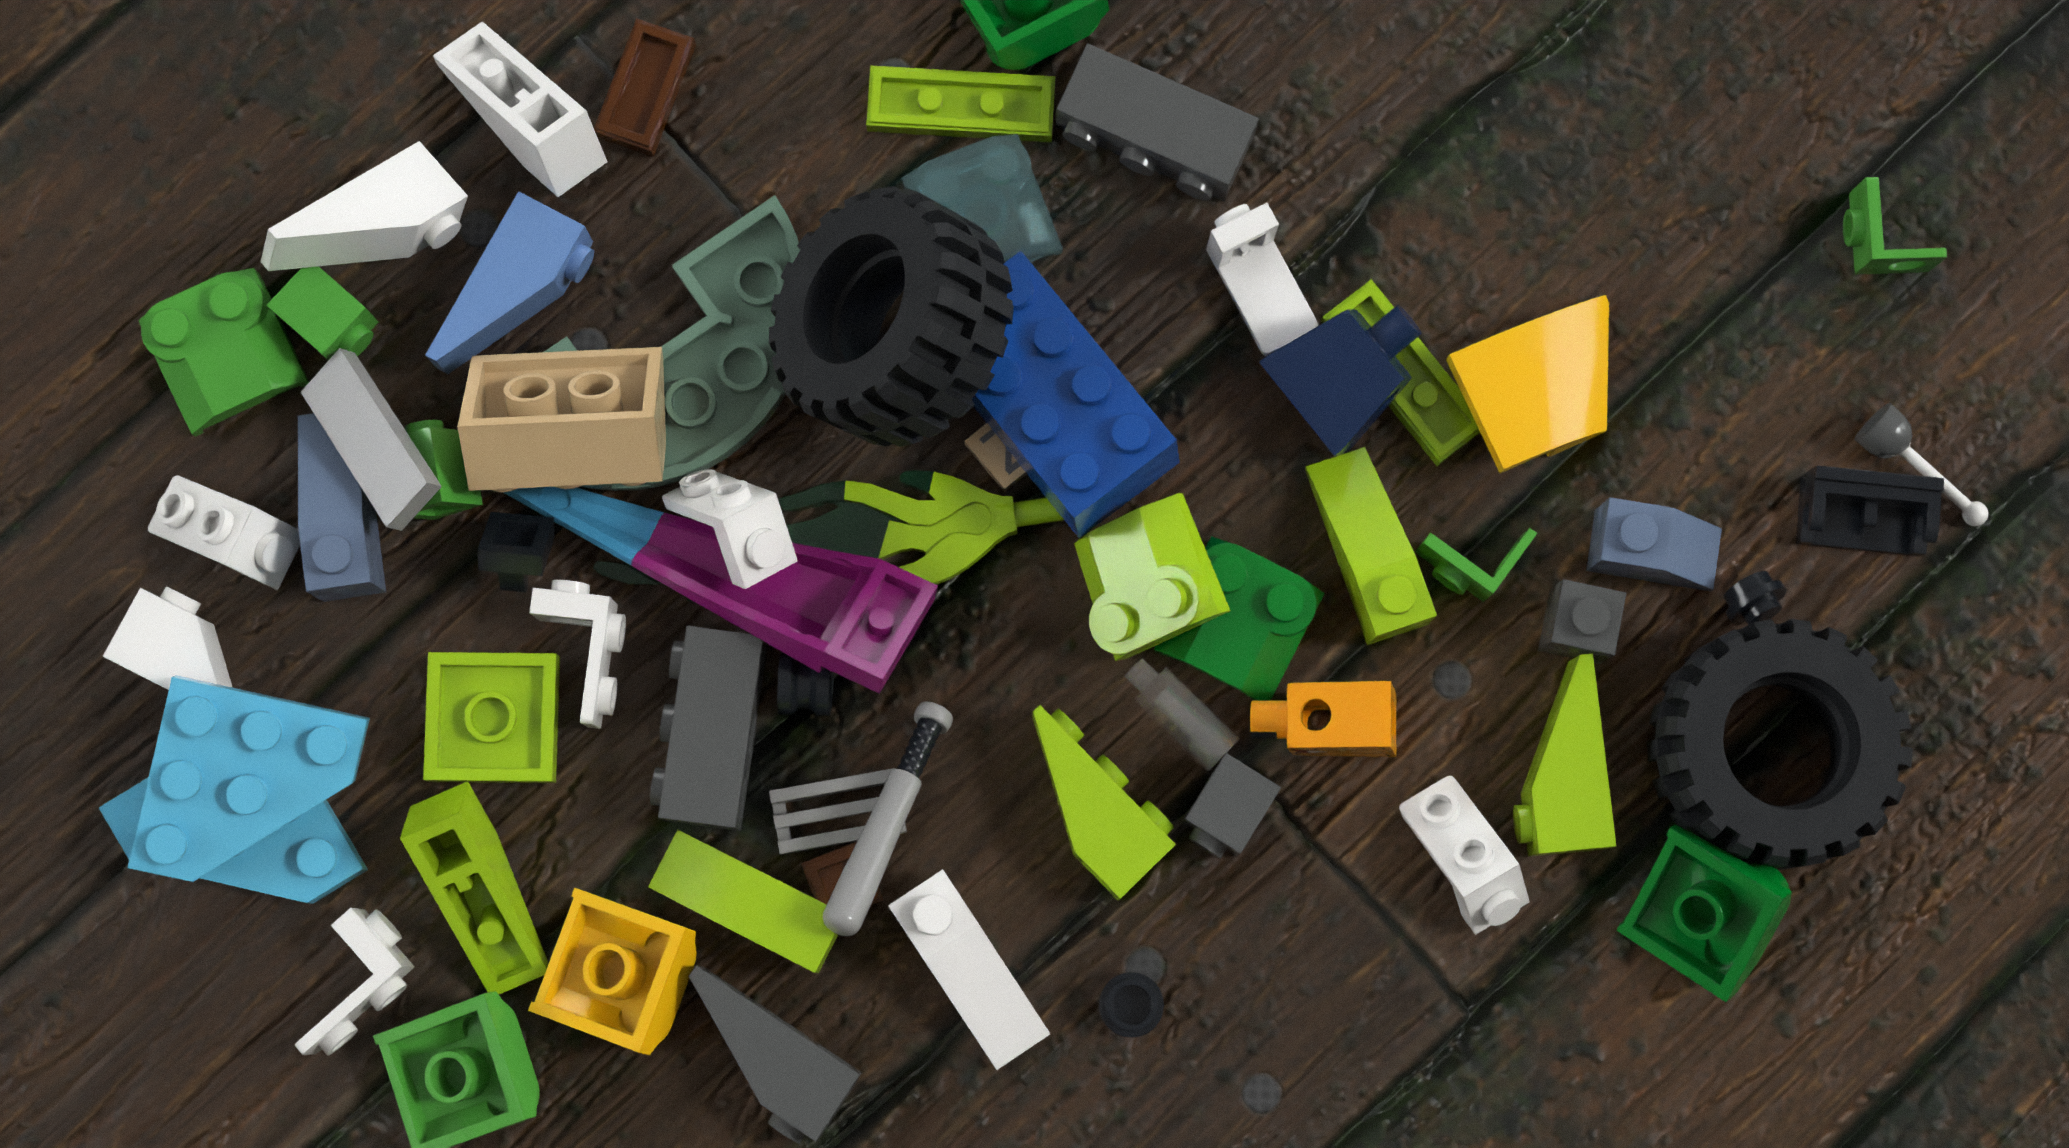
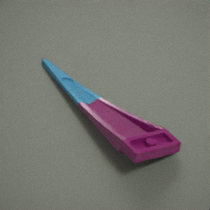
M537 487L518 488L514 491L503 492L545 517H554V522L818 673L826 668L879 694L931 607L938 587L934 583L879 558L792 542L797 562L749 588L743 589L732 584L712 526L580 488Z

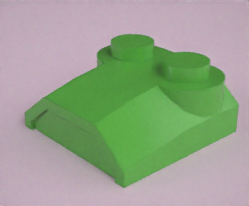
M255 268L219 274L156 303L138 320L141 325L143 343L155 356L191 434L195 437L204 433V429L292 388L298 386L302 388L309 383L280 317L267 306L272 299L260 273Z
M496 991L481 994L373 1035L375 1044H379L411 1148H451L536 1117L540 1096L537 1077L517 1016Z

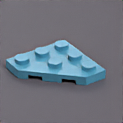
M173 676L128 868L190 882L196 881L352 784L356 780L370 718L183 676Z
M148 778L99 807L128 859H130ZM326 799L200 877V879L314 904L366 872L368 868Z

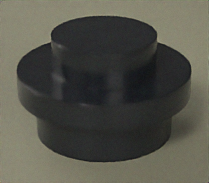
M1760 571L1749 575L1734 584L1724 594L1723 598L1729 606L1726 615L1733 624L1746 621L1747 625L1754 622L1770 620L1782 610L1779 601L1785 596L1787 589L1782 581H1773L1768 571Z
M1127 972L1115 976L1105 985L1099 999V1010L1104 1023L1114 1033L1124 1037H1140L1152 1031L1159 1023L1164 1010V1000L1159 987L1152 979L1140 973Z

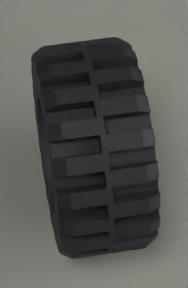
M883 187L871 190V193H860L844 200L845 207L843 209L838 207L829 210L819 219L821 226L815 232H807L799 242L797 247L801 249L793 263L787 262L780 277L784 280L781 293L774 295L771 312L776 318L775 326L769 327V344L772 351L777 353L771 359L778 380L782 382L785 394L794 405L801 407L804 413L871 444L884 447L894 444L901 447L922 441L923 436L930 438L949 428L948 420L952 417H963L975 405L971 399L979 389H987L995 374L990 372L997 357L1003 358L1008 344V339L1004 336L1006 325L1012 324L1014 306L1012 300L1007 298V294L1012 292L1013 288L1008 267L1003 265L1005 263L1003 253L996 241L987 236L984 229L917 191L909 188L900 190L896 187ZM904 291L900 308L891 327L877 344L879 332L887 312L898 296Z
M1770 619L1751 623L1741 629H1734L1694 651L1684 659L1685 664L1679 670L1671 673L1661 688L1665 693L1662 702L1653 706L1649 724L1656 727V734L1654 740L1647 742L1648 762L1657 761L1660 777L1652 780L1658 798L1668 796L1675 809L1669 816L1676 825L1683 829L1690 828L1697 836L1744 862L1760 861L1762 865L1773 866L1777 870H1785L1825 863L1828 859L1850 853L1860 847V840L1863 837L1875 835L1888 821L1886 814H1884L1885 809L1888 806L1899 804L1906 789L1902 782L1897 781L1899 771L1911 768L1913 748L1901 747L1900 732L1911 729L1907 710L1895 713L1889 697L1900 691L1891 675L1879 679L1870 669L1878 659L1864 646L1852 651L1844 645L1847 641V635L1830 627L1819 632L1812 630L1810 621L1789 619L1781 624H1775ZM1763 686H1780L1789 689L1809 702L1825 724L1831 748L1828 773L1819 791L1802 803L1791 806L1766 804L1746 791L1737 781L1729 767L1723 742L1726 718L1731 706L1742 695L1752 689Z

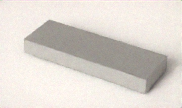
M339 348L301 391V394L385 526L402 531L442 486L355 352Z

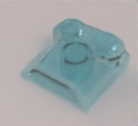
M1018 134L986 138L926 161L902 177L904 189L909 188L917 191L984 229L987 236L996 241L1003 253L1005 262L1020 251L1023 252L1030 262L1047 255L1054 254L1055 256L1063 253L1057 232L1032 171L1030 156L1021 144Z

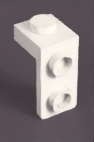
M1268 203L1253 210H1250L1247 204H1243L1218 217L1214 221L1217 228L1210 232L1206 251L1261 353L1267 356L1316 328L1318 322L1274 242L1279 223Z
M704 469L686 475L680 480V487L662 496L667 510L714 528L732 584L747 589L798 561L775 492L752 485L744 480H738L718 473L712 469Z
M178 475L172 478L166 492L160 498L156 512L148 526L150 533L217 561L276 590L279 589L300 546L297 528L254 506Z
M552 580L551 590L533 588L529 613L539 621L592 627L580 723L587 728L601 729L603 715L612 716L615 708L617 678L608 677L611 652H621L623 647L626 617L625 614H617L618 604L610 596L589 594V584L570 580Z
M1446 776L1400 804L1399 809L1403 819L1452 884L1461 915L1475 935L1491 925L1498 926L1508 922L1519 912L1521 907L1530 902L1518 861L1453 776Z
M350 908L331 925L373 975L295 1044V1047L302 1055L317 1054L321 1050L327 1056L331 1055L356 1034L358 1029L352 1022L371 1005L376 1011H380L406 989L407 984L402 978L415 966L395 945L402 939L401 934L377 909L369 915L365 909Z

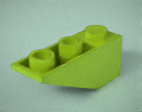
M1039 705L1033 711V721L1073 855L1119 901L1176 845L1168 837L1174 826L1149 800L1139 807L1122 789L1129 783L1128 778L1108 757L1102 754L1096 761L1090 757L1078 744L1085 735L1063 711L1057 708L1050 715Z

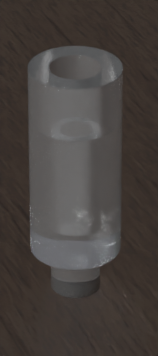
M1142 658L1125 675L1141 692L1135 701L1207 771L1240 739L1167 667L1158 674Z

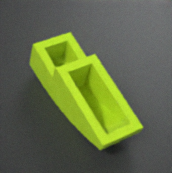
M678 829L648 886L656 892L814 973L819 974L838 934L829 930L824 924L822 916L827 904Z

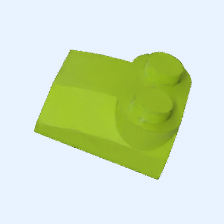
M1177 493L1139 507L1088 532L1074 543L1093 603L1089 614L1091 634L1095 642L1102 649L1113 654L1115 661L1128 659L1231 611L1183 493Z

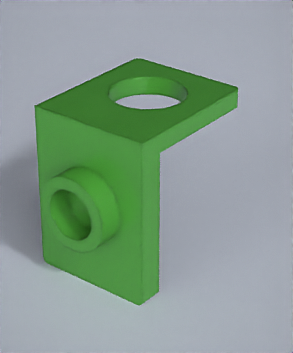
M1865 177L1849 193L1850 209H1847L1844 214L1843 237L1846 246L1853 247L1855 275L1930 272L1947 258L1946 248L1884 250L1878 177Z
M1531 528L1527 529L1517 539L1491 576L1432 533H1429L1421 542L1415 553L1435 567L1432 575L1446 588L1459 595H1463L1467 590L1484 602L1494 594L1537 535V532Z

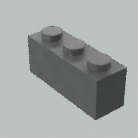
M1088 43L1056 109V128L1062 130V136L1073 145L1089 151H1095L1099 146L1119 155V161L1130 170L1146 176H1152L1154 171L1177 180V188L1185 194L1204 201H1209L1211 196L1225 201L1253 140L1259 118Z
M686 626L684 641H674L670 657L669 678L678 679L675 705L665 703L660 724V741L669 743L666 767L655 768L650 792V805L660 806L658 818L666 822L741 831L768 643L752 634Z

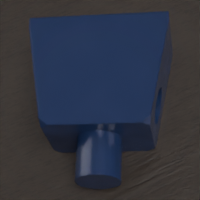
M1396 305L1372 326L1369 325L1357 310L1348 309L1267 355L1259 363L1332 454L1336 456L1349 451L1409 383L1412 377L1395 356L1418 338L1422 332L1399 305Z

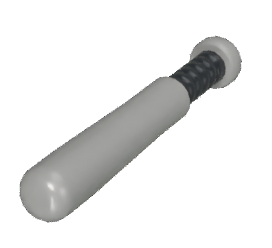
M921 702L916 708L914 721L917 723V727L914 729L913 736L908 742L909 745L904 751L905 754L901 757L897 769H893L890 772L876 805L825 907L822 916L824 924L829 930L838 935L852 936L861 928L904 823L922 785L919 777L923 773V768L928 761L927 759L930 757L939 735L946 733L952 725V714L939 704Z

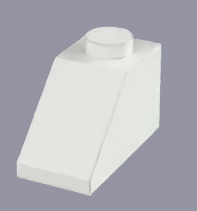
M167 586L160 597L140 588L103 657L168 690L171 678L175 675L232 687L214 624L195 615L201 603Z

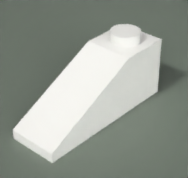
M480 22L433 55L439 68L523 167L557 197H560L607 163L587 111L484 22Z
M418 141L269 228L260 262L268 271L409 258L429 245L432 249H437L447 244L461 229L459 221L468 195L422 143Z
M943 869L888 905L996 1070L1050 1035L1043 1021Z

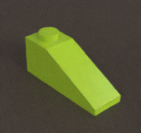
M1363 447L1306 466L1305 471L1367 645L1429 624L1437 614L1416 555L1366 448Z
M1593 653L1581 654L1568 662L1521 791L1522 805H1514L1513 808L1516 839L1519 844L1527 843L1528 857L1604 850L1616 847Z
M469 782L462 783L410 806L400 840L487 992L496 991L498 994H502L544 976L549 964L499 836Z

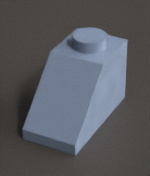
M1610 497L1595 509L1586 571L1712 591L1714 590L1722 528L1672 507Z

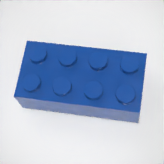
M1020 251L1003 264L1008 267L1013 291L1007 294V298L1012 300L1014 306L1012 324H1007L1004 336L1008 339V344L1003 358L997 357L990 372L995 374L989 386L986 390L979 389L971 400L975 404L973 406L975 410L989 424L1016 461L1080 539L1180 463L1177 440L1023 252Z

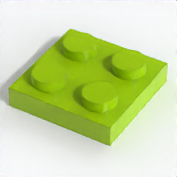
M428 652L423 780L427 782L556 783L560 656L556 653Z

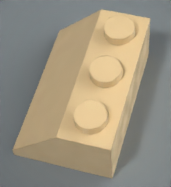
M662 347L472 356L457 426L468 490L510 492L518 488L557 487L560 489H574L582 485L621 484L624 486H638L646 482H662L666 452Z

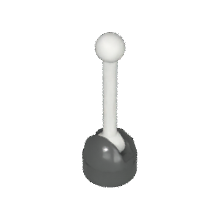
M1891 403L1881 407L1861 427L1854 440L1867 452L1878 458H1892L1901 455L1923 476L1944 478V491L1942 493L1962 510L1964 521L1971 526H1980L1986 522L1988 509L1983 503L1978 501L1971 502L1910 447L1913 437L1911 424Z

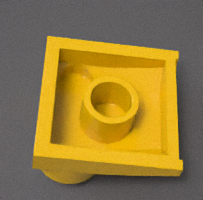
M574 887L571 895L573 901L534 1002L531 1001L528 1011L638 1053L650 1055L668 1035L689 981V975L696 962V931Z

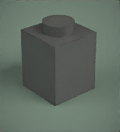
M1563 579L1549 590L1538 651L1569 658L1593 653L1594 663L1601 664L1615 656L1627 593Z
M1226 753L1182 821L1183 824L1193 829L1188 840L1218 859L1222 858L1225 851L1238 856L1243 851L1282 787Z

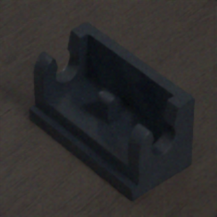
M1817 465L1800 476L1796 544L1921 557L1927 552L1928 542H1937L1944 478Z

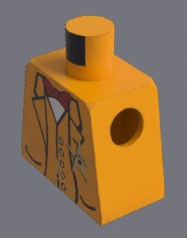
M1391 681L1288 683L1287 700L1251 701V738L1287 739V749L1293 755L1396 757V692ZM1315 710L1331 711L1330 722L1322 730L1308 729V717Z

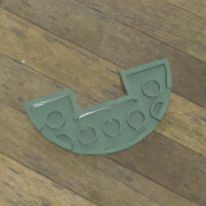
M775 195L672 264L674 272L701 308L705 317L661 346L664 364L666 425L663 481L646 482L638 486L600 484L582 485L580 487L624 491L654 488L678 482L690 473L713 467L736 452L766 424L781 404L786 394L782 382L778 380L771 359L777 354L772 351L769 344V327L775 326L776 318L772 314L771 308L774 295L781 293L784 280L780 277L787 262L793 263L801 249L797 247L799 241L789 217ZM566 336L544 352L577 351V349Z

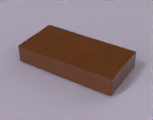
M636 18L594 126L598 138L654 157L696 47L693 37Z

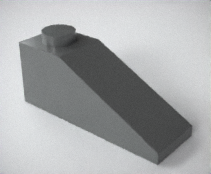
M696 965L689 978L758 1101L763 1107L773 1113L767 1123L798 1144L801 1143L805 1135L814 1141L819 1140L861 1077L862 1072L704 966Z

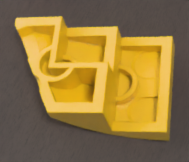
M1606 295L1566 307L1513 327L1451 353L1447 357L1446 361L1499 473L1545 453L1548 457L1553 456L1607 431L1609 302Z

